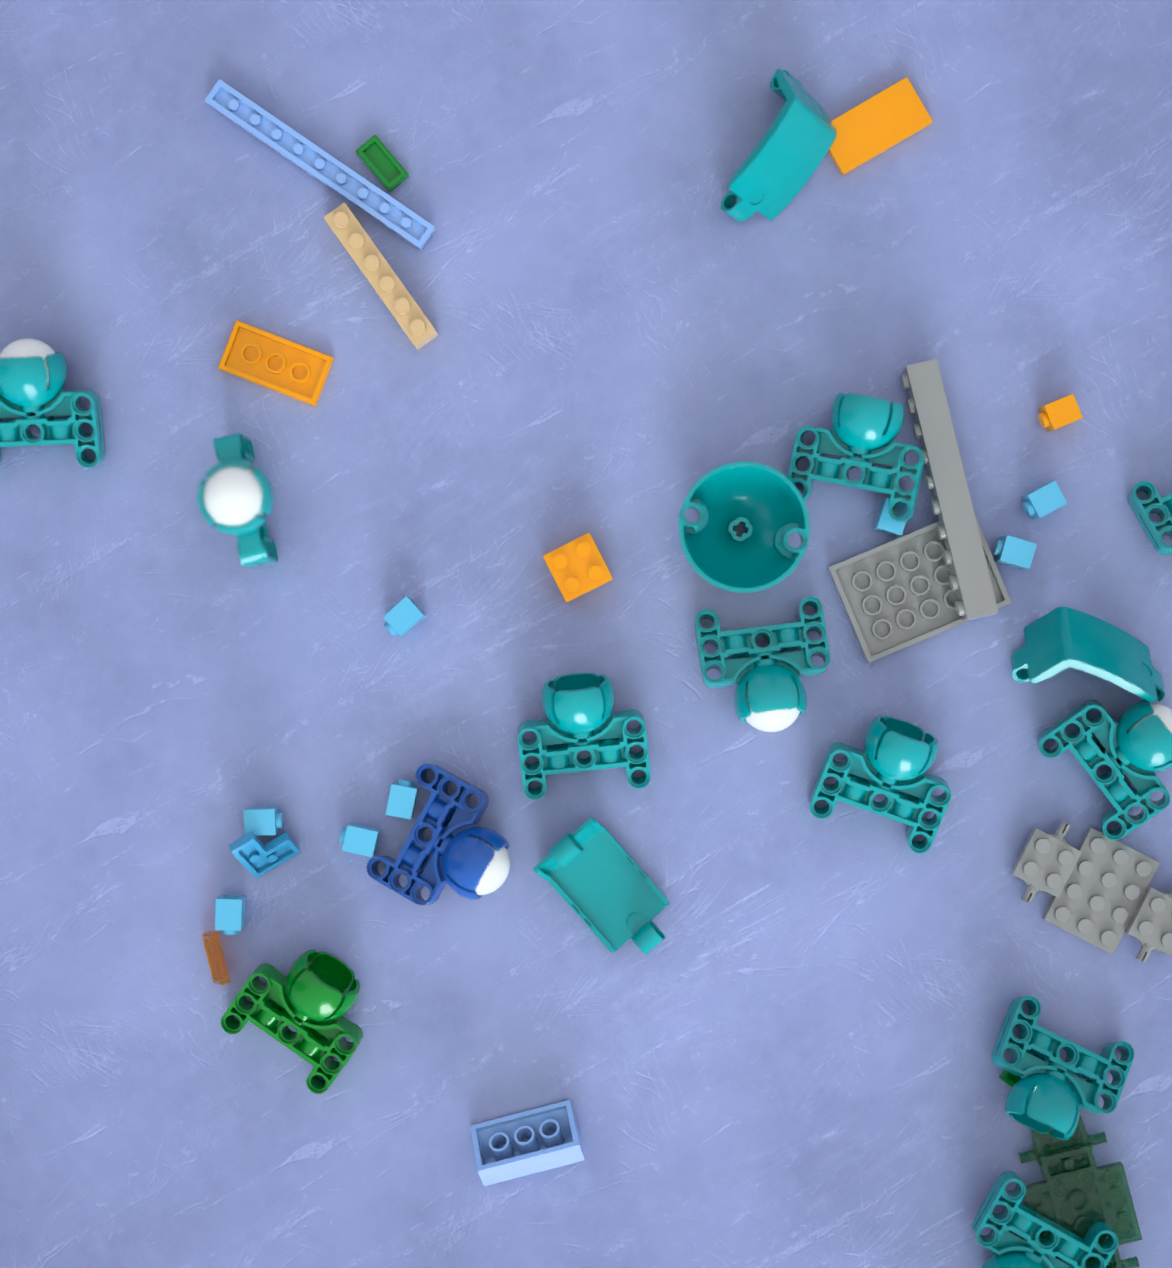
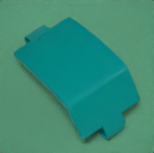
M778 68L770 82V88L786 101L783 108L762 140L727 185L731 191L721 201L720 209L737 222L746 221L756 211H759L769 220H774L806 184L836 138L837 131L820 103L808 94L803 85L787 70Z
M1058 607L1024 628L1025 646L1011 655L1012 677L1018 682L1031 681L1032 683H1037L1052 677L1067 667H1073L1106 679L1136 694L1143 700L1146 699L1148 702L1153 703L1158 700L1160 702L1165 697L1162 675L1152 666L1149 648L1145 644L1104 620L1069 607Z
M593 817L589 818L572 834L568 833L549 849L550 854L533 868L537 875L552 885L610 952L615 953L628 940L632 939L638 948L647 955L666 938L652 919L670 904L669 900L606 828Z

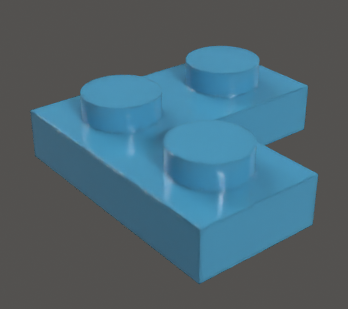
M252 832L229 844L231 853L256 879L301 853L298 844L287 832L264 845Z

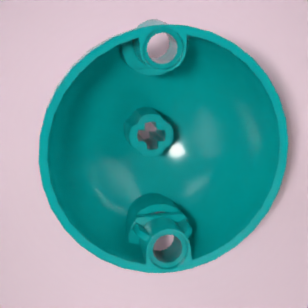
M733 462L711 470L691 488L679 512V537L688 562L706 581L727 591L740 593L757 592L778 584L797 567L806 551L809 540V515L801 493L785 475L772 467L760 463ZM694 508L697 510L699 518L696 522H688L685 519L686 509ZM742 523V528H746V533H742L738 537L736 536L737 531H733V527ZM791 533H796L801 538V544L797 548L791 547L788 543V537Z

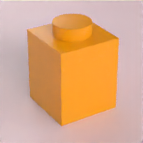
M1073 394L1038 408V420L1041 426L1046 428L1047 432L1083 418Z

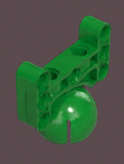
M308 950L300 955L293 963L288 977L279 972L273 965L264 963L256 968L221 1018V1027L226 1033L237 1034L250 1021L314 1066L306 1080V1085L311 1092L322 1094L328 1090L363 1038L362 1029L342 1016L354 1005L358 998L360 983L358 979H355L354 972L343 961L324 951L317 953L316 950ZM259 976L264 977L267 983L262 982L259 979ZM245 996L251 997L253 1002L248 1001ZM232 1015L238 1017L240 1021H236ZM288 1026L294 1027L296 1032L291 1031ZM344 1036L350 1037L353 1042L347 1041ZM331 1056L337 1057L339 1061L333 1060ZM317 1075L322 1076L325 1080L319 1079Z

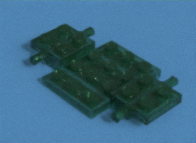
M1081 1116L1079 1117L1078 1126L1074 1134L1068 1140L1051 1136L1052 1127L1047 1134L1030 1129L1033 1139V1150L1018 1153L1021 1164L1036 1160L1044 1180L1025 1185L1024 1206L1083 1239L1094 1223L1104 1222L1116 1234L1118 1246L1143 1240L1122 1162L1096 1166L1092 1151L1093 1145L1107 1143L1104 1131L1089 1135L1085 1130ZM1042 1231L1039 1238L1044 1239L1048 1237L1050 1231ZM1102 1234L1098 1241H1105L1109 1234ZM1118 1247L1106 1268L1140 1267L1137 1256L1121 1260ZM1088 1257L1085 1264L1093 1263L1096 1257Z

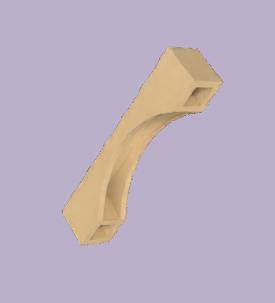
M344 202L323 218L384 302L414 347L419 350L438 336L437 331Z

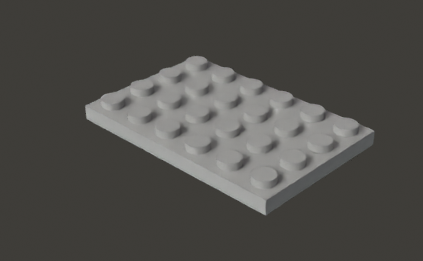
M976 518L999 609L1012 602ZM939 521L828 567V571L867 663L968 622H963L962 616H958L956 612L955 601H958L956 590L952 591L949 583V576L952 573L950 565L946 566L944 562L943 550H946L944 540H940L938 537L937 525L940 524Z

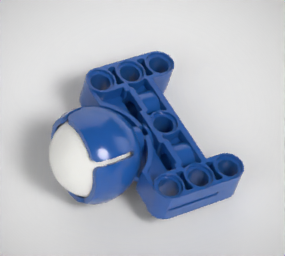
M423 764L416 771V780L418 784L432 792L398 858L395 860L389 856H375L367 863V873L372 879L418 905L435 903L439 899L446 883L460 896L470 900H478L483 895L497 890L506 880L510 870V857L507 851L509 842L495 830L486 827H476L489 804V797L483 790L440 766ZM430 769L435 773V778L431 783L426 779V773ZM454 781L457 785V791L451 796L448 792V785ZM473 794L479 797V804L475 808L470 805V797ZM428 827L432 831L430 841H426L423 836L424 830ZM380 861H383L386 865V870L382 875L377 869ZM401 874H405L408 878V883L405 887H402L399 883ZM424 886L430 891V896L427 900H424L421 896V889Z

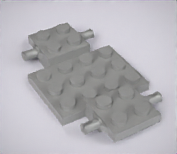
M1060 821L1055 834L1045 833L1035 827L1033 828L1011 874L1019 877L1028 885L1021 899L1031 904L1037 890L1053 895L1042 919L1112 955L1124 932H1126L1143 944L1135 957L1140 961L1146 963L1152 949L1163 951L1172 956V888L1167 893L1159 892L1149 887L1160 864L1159 862L1116 840L1108 839L1103 833L1091 827H1088L1077 849L1070 846L1064 840L1071 825Z

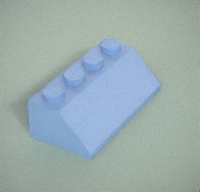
M570 1100L470 1125L477 1171L484 1186L585 1160Z

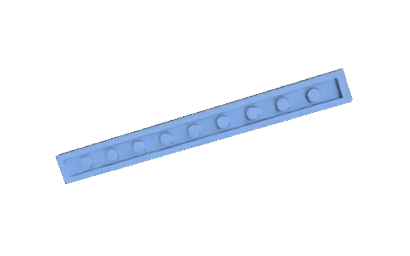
M219 79L205 99L208 105L420 250L434 232L435 226Z

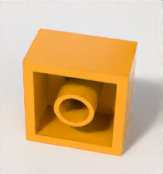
M590 533L543 556L566 603L613 580Z

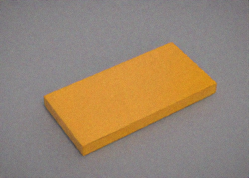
M906 77L832 120L831 122L837 134L828 152L843 176L931 125L933 121L909 79Z
M236 320L218 369L316 407L334 357Z

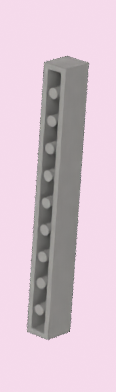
M933 359L906 365L903 374L900 375L901 384L904 390L907 389L909 395L906 404L909 414H913L915 424L912 425L914 437L916 440L919 439L921 450L925 455L927 474L924 476L925 484L928 490H932L934 498L931 500V508L933 514L938 515L940 523L937 525V533L939 539L944 540L946 550H943V558L946 566L950 565L952 573L949 576V583L952 591L956 590L958 601H955L956 612L958 616H962L963 622L994 615L999 611L938 361Z

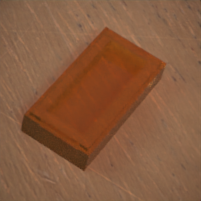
M208 931L202 933L201 936L213 983L220 985L229 983L230 978L218 932Z

